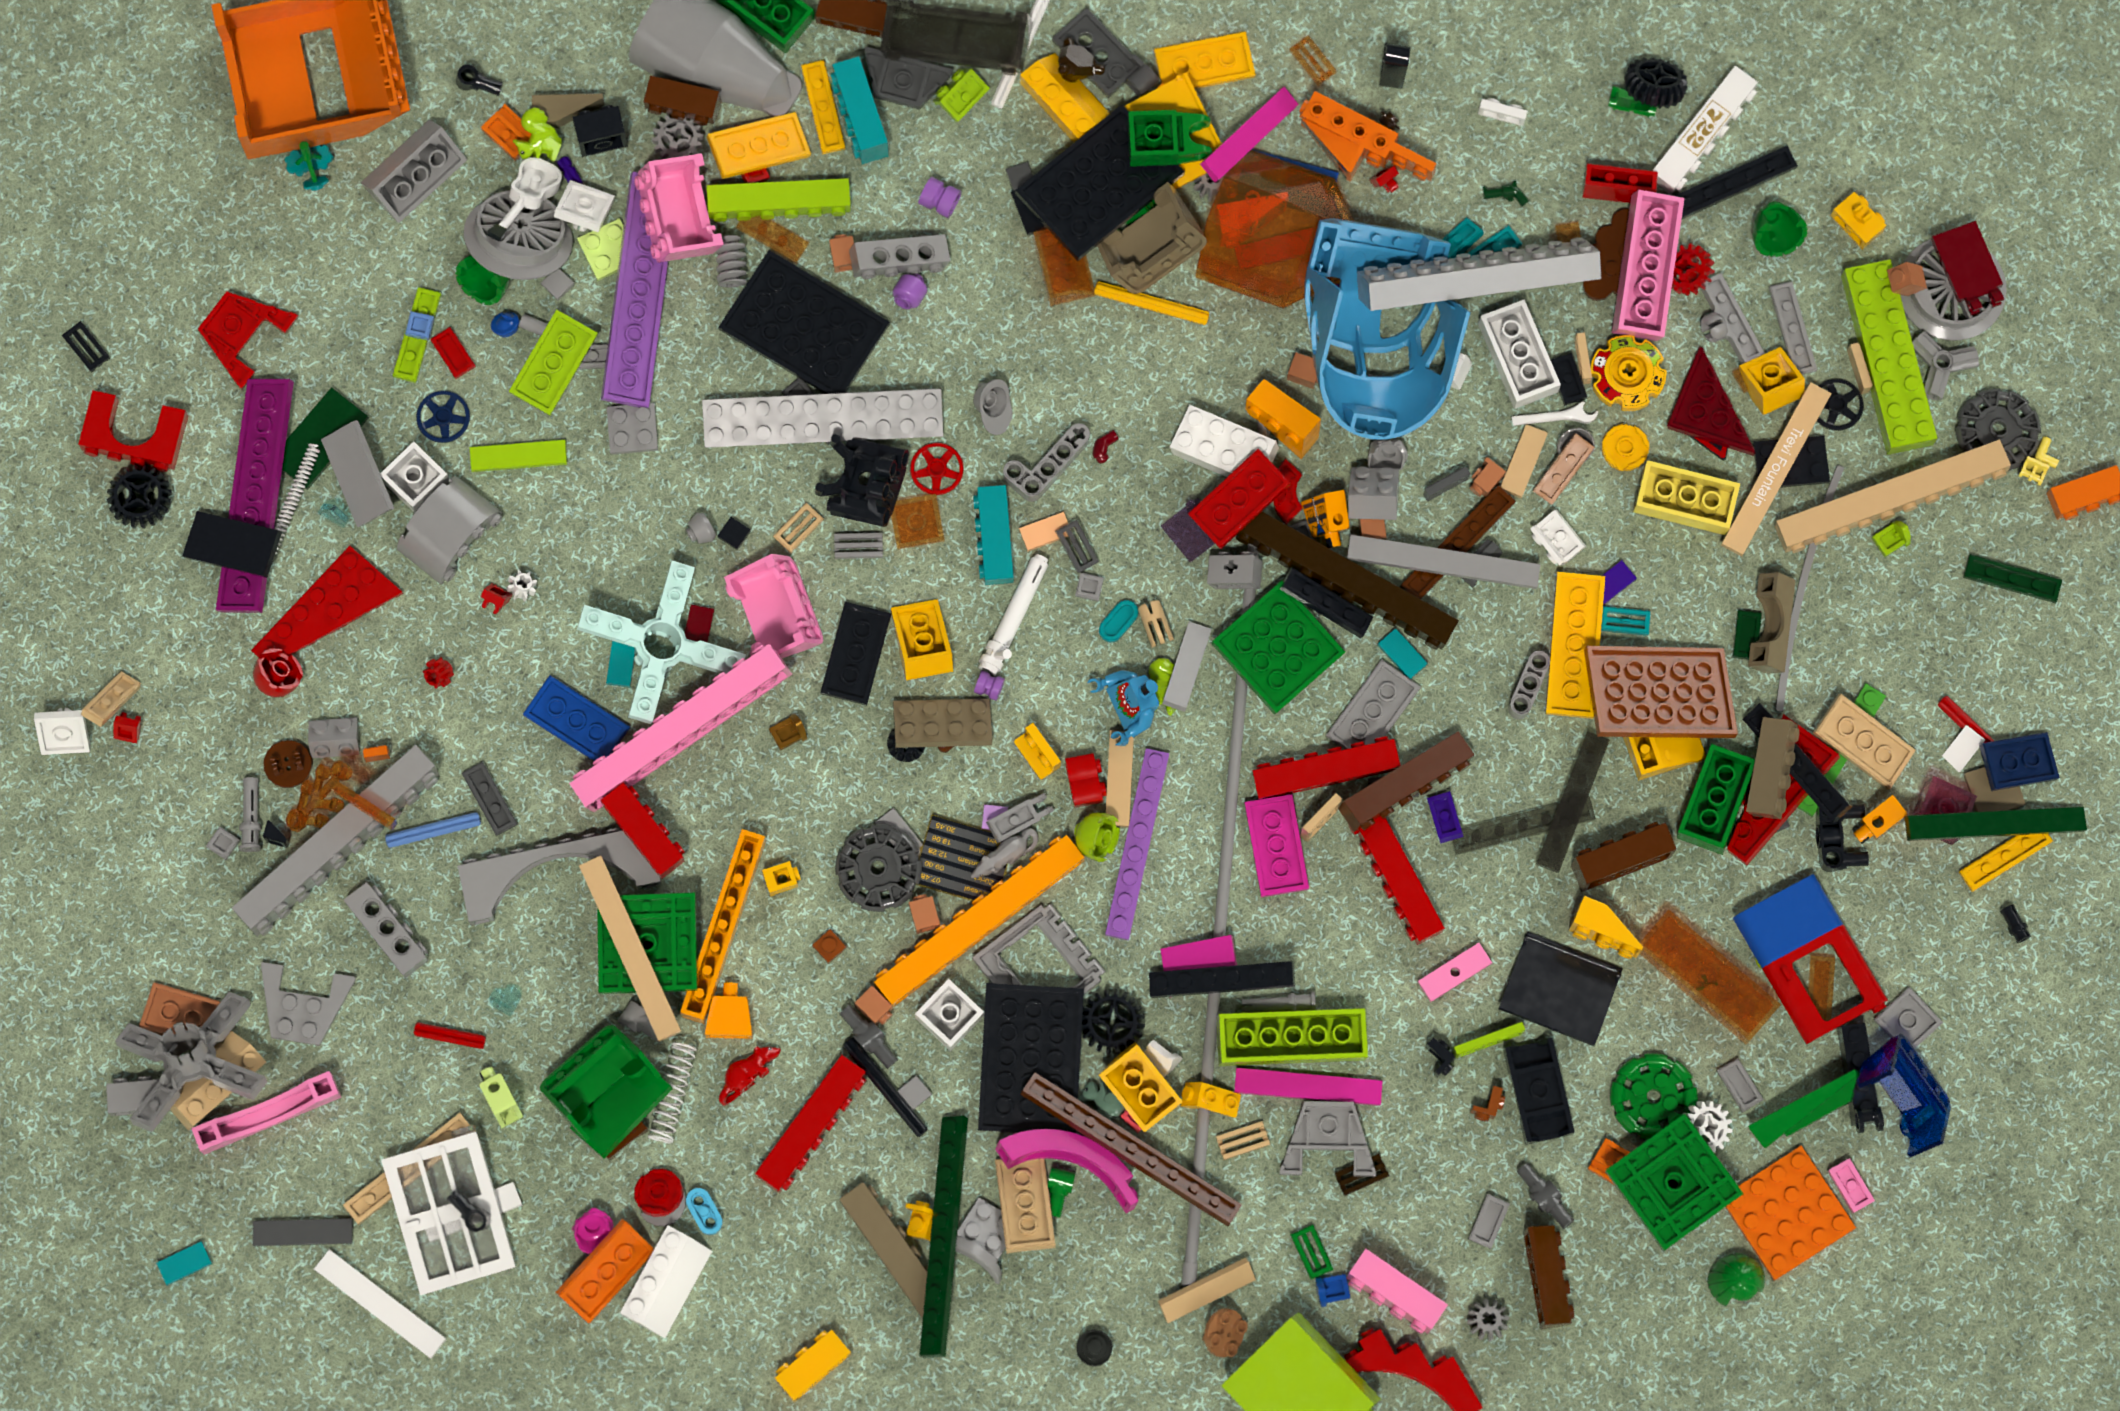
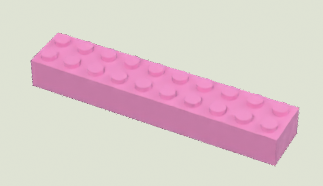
M764 644L760 645L752 652L754 655L747 660L743 658L737 661L732 666L734 669L727 674L725 672L720 673L713 678L712 681L714 683L706 688L702 686L693 692L692 695L694 697L686 702L682 700L674 705V711L668 715L662 714L653 720V725L648 729L642 728L633 734L631 741L618 744L613 748L611 755L598 758L593 762L594 766L588 771L582 770L573 776L574 780L569 784L583 805L592 812H596L603 807L600 800L624 782L627 787L635 785L791 676V671L778 652L770 644L767 646Z

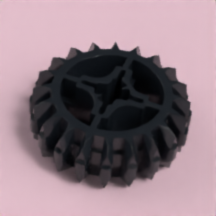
M1643 57L1641 60H1635L1627 68L1624 76V90L1628 91V96L1634 97V101H1640L1642 105H1649L1650 108L1656 106L1661 109L1664 106L1669 109L1670 106H1677V103L1682 102L1688 88L1687 76L1684 75V70L1678 69V65L1670 64V61H1662L1661 58L1657 60L1653 57L1650 59Z
M135 464L133 465L132 472L125 467V475L122 476L121 473H117L118 482L111 480L110 484L114 488L107 489V493L111 495V497L107 498V503L111 504L109 510L111 513H115V519H122L124 526L128 525L131 521L133 529L137 527L138 522H140L142 529L146 528L147 521H149L151 526H154L155 522L153 519L155 517L162 521L163 517L160 512H169L168 508L164 505L172 504V500L167 498L172 495L171 489H167L170 483L168 480L163 481L165 478L164 474H157V470L154 467L148 472L147 465H143L141 471H139L138 466ZM135 480L149 481L139 486L132 483ZM157 487L158 498L153 506L149 499L153 489ZM124 488L129 491V497L122 506L121 494ZM133 490L143 495L146 503L142 499L136 498ZM139 507L145 508L147 510L143 513L129 512L131 510L134 511Z
M1106 989L1104 990V998L1097 992L1095 993L1097 1002L1091 998L1087 1000L1091 1008L1083 1006V1012L1088 1014L1082 1015V1022H1087L1082 1024V1031L1088 1030L1083 1035V1039L1092 1038L1088 1044L1090 1047L1098 1043L1097 1052L1099 1053L1104 1046L1107 1047L1106 1055H1110L1111 1048H1115L1116 1055H1119L1121 1046L1126 1050L1129 1047L1128 1042L1131 1045L1134 1042L1137 1043L1133 1036L1141 1038L1143 1035L1137 1029L1145 1028L1144 1023L1138 1022L1143 1020L1145 1015L1136 1014L1142 1007L1141 1005L1132 1006L1136 1001L1134 997L1126 1001L1127 992H1124L1120 998L1118 997V989H1114L1113 996H1109V991ZM1111 1003L1110 1011L1107 1014L1093 1016L1099 1007ZM1118 1004L1128 1010L1132 1021L1118 1014ZM1112 1011H1115V1021L1118 1020L1119 1023L1114 1025L1112 1033H1110L1109 1023L1106 1024L1105 1020H1110ZM1092 1023L1106 1029V1040L1094 1031ZM1131 1028V1031L1124 1038L1113 1041L1117 1030Z

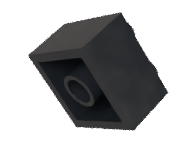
M607 105L601 107L599 111H582L577 116L572 117L582 157L628 147L619 106Z

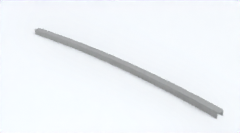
M1837 465L1823 504L1833 499L1844 470L1840 465ZM1814 543L1809 544L1794 600L1785 672L1780 673L1775 711L1783 712L1788 672L1798 618L1817 545Z

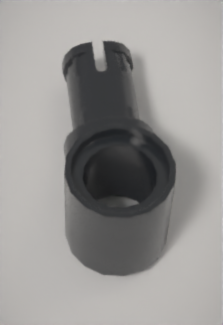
M469 64L461 66L456 76V84L463 91L471 89L478 91L480 89L499 96L503 84L502 81L483 76V73L478 72L474 66ZM470 74L473 80L465 82L461 75Z
M458 1188L452 1192L453 1195L447 1197L446 1200L462 1214L460 1217L465 1221V1225L470 1231L478 1232L488 1228L491 1221L489 1213L484 1209H480L475 1203L472 1204ZM476 1213L483 1217V1224L480 1227H476L472 1222V1218Z

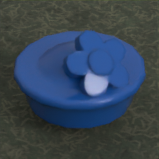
M502 312L495 316L491 322V330L500 337L512 336L516 333L519 326V318L513 312Z

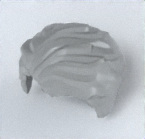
M1384 439L1372 442L1368 451V468L1389 467L1402 470L1408 457L1407 449L1403 442L1399 439Z

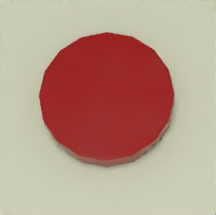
M653 1169L638 1180L634 1188V1198L639 1209L646 1215L664 1217L673 1213L680 1206L684 1189L680 1179L672 1171Z

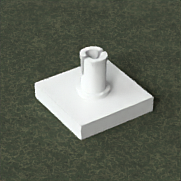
M570 180L555 209L554 217L572 223L573 228L576 230L580 226L579 231L581 232L590 229L599 233L614 202L615 195Z
M59 708L57 712L35 713L34 722L41 755L90 752V740L85 717L81 715L82 710L72 711L69 708H65L63 711L62 708Z

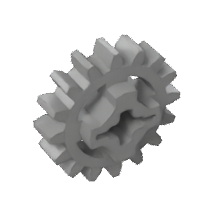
M666 115L665 123L662 121L657 122L660 129H653V134L656 137L652 138V143L657 144L654 149L656 153L661 152V159L698 154L696 149L703 148L702 143L699 142L704 140L703 134L699 133L701 126H694L693 119L689 121L687 118L684 120L670 119ZM687 128L692 132L694 138L686 133ZM678 135H681L682 139H678V141L675 142L674 138H677ZM662 140L669 143V150L663 145Z

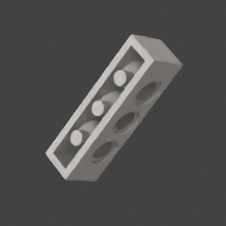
M945 234L855 242L849 249L854 277H862V279H871L876 277V275L893 277L899 273L906 272L907 274L914 275L930 270V273H938L943 271L950 262ZM918 252L924 253L927 259H922ZM896 254L901 255L904 258V262L899 261L896 258ZM873 257L880 258L882 264L876 263Z
M366 882L346 897L344 902L406 979L428 961L425 956L428 951L420 941L415 943L410 936L413 932L405 922L400 925L395 918L398 916V913L389 903L385 906L381 901L383 894L376 885L370 887ZM371 905H378L379 912L376 915L370 916L367 914V909ZM390 923L394 925V930L391 934L386 935L382 933V928L385 924ZM406 942L409 944L407 952H397V946L400 943Z

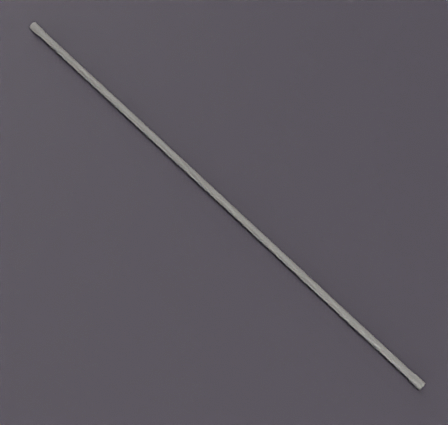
M1258 421V433L1269 437L1270 431ZM1248 543L1247 552H1252L1259 558V552L1256 550L1257 547ZM1244 589L1242 615L1255 604L1256 589ZM1236 673L1213 938L1226 936L1248 686L1238 673ZM1220 993L1208 994L1200 1082L1210 1085L1213 1084L1217 1039L1216 1017L1219 1015ZM1198 1108L1192 1173L1204 1180L1210 1111ZM1191 1203L1189 1205L1182 1286H1189L1197 1280L1201 1209Z

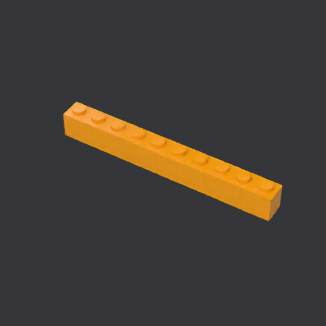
M1067 835L1063 838L1060 836L1056 837L1048 844L1049 849L1043 853L1041 851L1035 853L1029 859L1031 862L1024 868L1020 865L1010 873L1011 878L1005 882L1003 880L997 882L992 886V892L986 897L982 894L972 902L973 907L967 911L962 909L952 918L954 921L948 926L943 924L933 932L935 936L928 941L923 939L914 946L915 951L910 955L905 953L894 962L896 965L889 971L885 968L875 976L877 980L874 981V986L895 1007L1082 864L1085 857Z

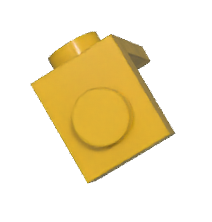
M1185 1082L1181 1095L1183 1101L1181 1106L1185 1108H1203L1235 1118L1237 1117L1241 1095L1203 1082Z

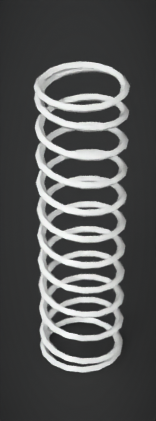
M678 1042L671 1043V1048H675L683 1052H686L692 1055L693 1057H679L674 1055L668 1056L689 1064L690 1066L681 1067L671 1064H666V1066L680 1070L688 1075L677 1076L668 1073H664V1075L682 1081L686 1084H670L672 1088L681 1091L683 1094H667L668 1097L674 1098L680 1101L681 1103H667L662 1101L659 1103L677 1110L678 1112L669 1113L665 1111L654 1110V1112L668 1116L676 1120V1122H665L661 1120L652 1119L653 1122L667 1126L673 1129L674 1131H661L650 1128V1131L659 1133L668 1138L657 1135H648V1138L670 1144L673 1143L674 1139L665 1133L676 1132V1129L668 1124H676L679 1122L677 1118L671 1115L680 1114L681 1111L674 1106H679L683 1104V1101L675 1096L686 1095V1093L678 1087L688 1086V1083L681 1078L690 1077V1073L684 1069H690L693 1067V1065L687 1060L694 1059L695 1055L689 1051H697V1049L693 1046Z

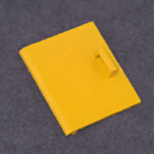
M1187 73L1177 75L1174 80L1124 106L1128 111L1176 110V112L1208 116ZM1210 123L1209 127L1190 134L1193 142L1212 148V151L1222 144L1212 123ZM1202 161L1178 164L1185 171V174L1172 185L1175 190L1207 174L1200 165Z

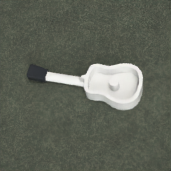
M527 158L522 161L517 178L512 182L509 194L510 199L516 203L499 224H495L487 231V236L501 241L507 233V228L524 207L532 210L538 209L545 199L554 196L560 188L562 180L561 171L550 162L539 158Z

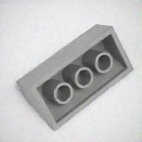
M429 119L368 175L361 184L372 198L400 223L463 165L467 159L444 129Z

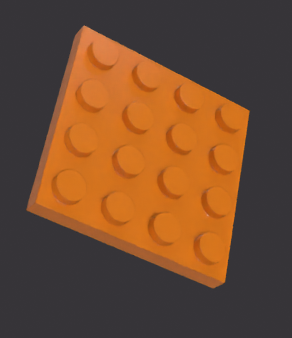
M1802 1145L1740 1184L1739 1188L1744 1194L1725 1207L1773 1281L1856 1229V1226Z

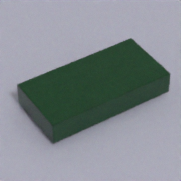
M1737 611L1732 658L1749 660L1751 643L1759 640L1762 613Z

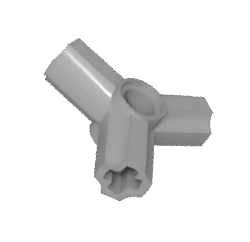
M1925 331L1912 342L1915 353L1929 366L1924 385L1928 399L1940 401L1943 399L1950 373L1979 367V356L1974 346L1945 351ZM1936 360L1945 361L1947 367H1939Z

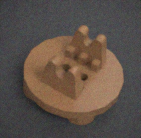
M1228 1308L1220 1309L1213 1313L1208 1320L1202 1341L1205 1342L1207 1350L1212 1355L1222 1358L1227 1356L1234 1357L1242 1343L1244 1333L1247 1331V1322L1235 1310Z

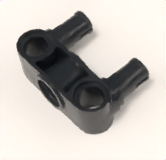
M1852 804V807L1835 823L1824 816L1819 807L1816 810V845L1818 848L1819 864L1822 870L1831 873L1847 869L1850 866L1869 865L1868 851L1846 852L1843 849L1844 833L1842 822L1844 819L1864 818V804ZM1833 855L1837 859V865L1828 864L1826 856Z

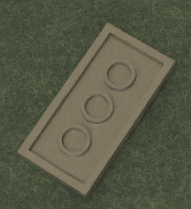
M990 699L893 701L895 748L992 745Z

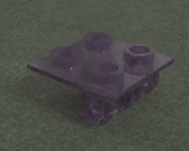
M1199 498L1188 501L1185 504V508L1160 526L1190 563L1215 544L1188 515L1201 502Z

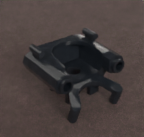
M832 435L830 445L844 459V473L836 483L826 485L817 483L815 494L823 497L841 493V497H830L827 502V511L833 516L886 527L893 514L906 473L909 451L858 438L848 440L845 446L840 441L839 435ZM864 472L871 473L867 485L859 483V477Z

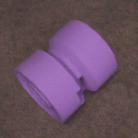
M930 177L921 193L918 204L930 210L936 207L938 214L950 218L959 202L962 191L953 186L944 188V182Z

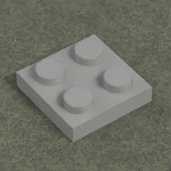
M650 403L649 408L628 405L607 407L610 455L658 451L654 403Z

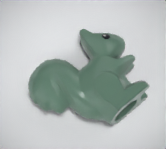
M1100 1081V1089H1098L1094 1082H1088L1083 1090V1094L1078 1098L1081 1102L1095 1101L1097 1107L1095 1111L1110 1121L1117 1118L1124 1110V1106L1113 1092L1106 1087L1103 1081Z

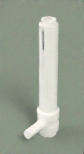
M1035 554L1034 557H1031L992 640H989L985 647V654H982L979 659V669L989 672L992 676H996L997 672L1001 671L1003 667L1002 661L1009 659L1012 655L1009 647L1048 568V559L1044 556Z

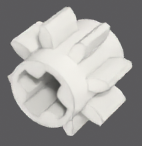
M518 570L516 577L509 576L508 582L511 585L507 587V592L512 591L514 600L522 598L525 602L528 594L531 596L535 595L536 590L532 587L536 586L537 580H532L530 577L531 572L526 574Z

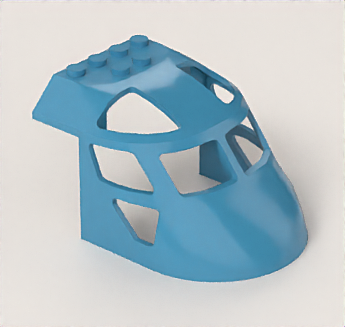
M1337 218L1319 220L1305 277V306L1312 343L1313 363L1322 400L1334 420L1347 431L1368 439L1384 440L1397 438L1421 427L1438 411L1446 399L1453 382L1471 312L1455 300L1425 303L1417 317L1405 330L1393 337L1381 338V310L1370 311L1359 300L1357 271H1364V268L1369 266L1386 268L1391 263L1407 265L1413 260L1429 262L1433 261V258L1436 257L1448 258L1451 243L1407 230ZM1326 277L1339 278V287L1332 283ZM1310 284L1314 290L1313 304L1310 299ZM1435 304H1437L1440 312L1438 328L1431 344L1423 354L1420 333L1429 320ZM1444 336L1446 360L1442 373L1438 374L1431 370L1429 366L1440 348ZM1330 344L1353 352L1356 374L1336 368L1327 360ZM1408 346V371L1393 376H1368L1366 374L1364 353H1386Z

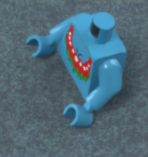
M1126 670L1106 675L1105 679L1093 678L1088 680L1087 683L1096 682L1098 685L1096 690L1090 691L1092 693L1101 692L1104 686L1108 685L1107 693L1124 730H1127L1125 732L1115 731L1111 734L1112 739L1121 736V741L1115 744L1116 746H1126L1129 742V737L1132 736L1134 738L1150 728L1154 712L1159 707V701L1155 694L1158 690V685L1155 681L1149 680L1146 675L1138 676L1135 672Z

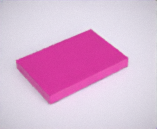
M1232 935L1160 949L1164 971L1237 965Z

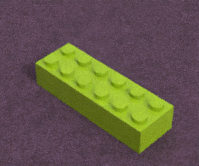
M1365 1008L1219 1014L1216 1017L1219 1066L1365 1061L1368 1058Z

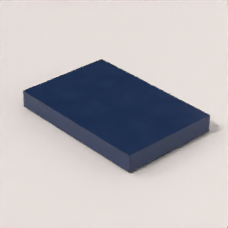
M2048 732L1992 741L1979 745L1991 791L2049 782L2060 778Z

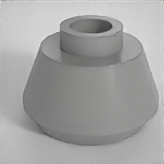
M697 512L687 523L689 528L685 530L692 542L696 540L698 544L713 542L716 534L711 523L704 513Z

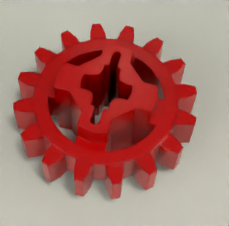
M1689 244L1688 248L1680 245V251L1676 253L1672 289L1678 294L1683 293L1686 296L1690 295V291L1697 295L1698 288L1705 290L1706 286L1704 283L1706 281L1712 282L1711 278L1708 277L1709 274L1715 273V270L1710 268L1714 264V261L1709 258L1711 254L1706 250L1704 251V248L1699 245L1696 247L1693 244ZM1697 256L1700 258L1702 265L1699 264Z

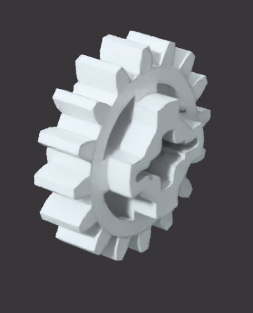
M1698 1101L1696 1106H1689L1690 1113L1683 1114H1686L1711 1150L1716 1153V1148H1724L1723 1141H1730L1726 1134L1733 1131L1728 1128V1124L1732 1123V1120L1725 1118L1729 1112L1721 1110V1104H1714L1713 1101H1706L1705 1103Z

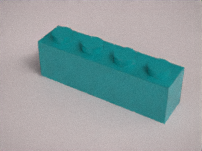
M1006 485L977 487L978 495H973L974 509H979V518H975L976 532H981V541H977L978 556H983V564H979V578L984 579L985 585L1014 583Z

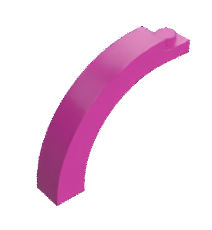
M1035 1129L1016 1133L999 1140L995 1148L1007 1169L1035 1159L1049 1158L1068 1161L1096 1175L1109 1188L1126 1214L1134 1210L1138 1203V1195L1135 1189L1128 1186L1133 1178L1128 1168L1113 1153L1085 1136L1063 1130Z

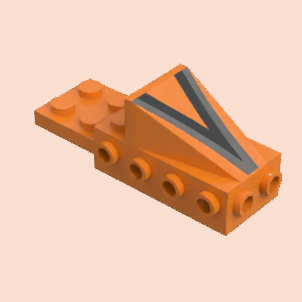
M1314 91L1309 101L1305 99L1299 111L1301 126L1305 127L1346 180L1351 182L1363 158L1367 159L1366 162L1375 168H1379V166L1385 168L1390 160L1392 161V166L1402 171L1407 169L1413 172L1412 175L1421 181L1426 179L1431 181L1434 177L1437 163L1398 144L1399 133Z

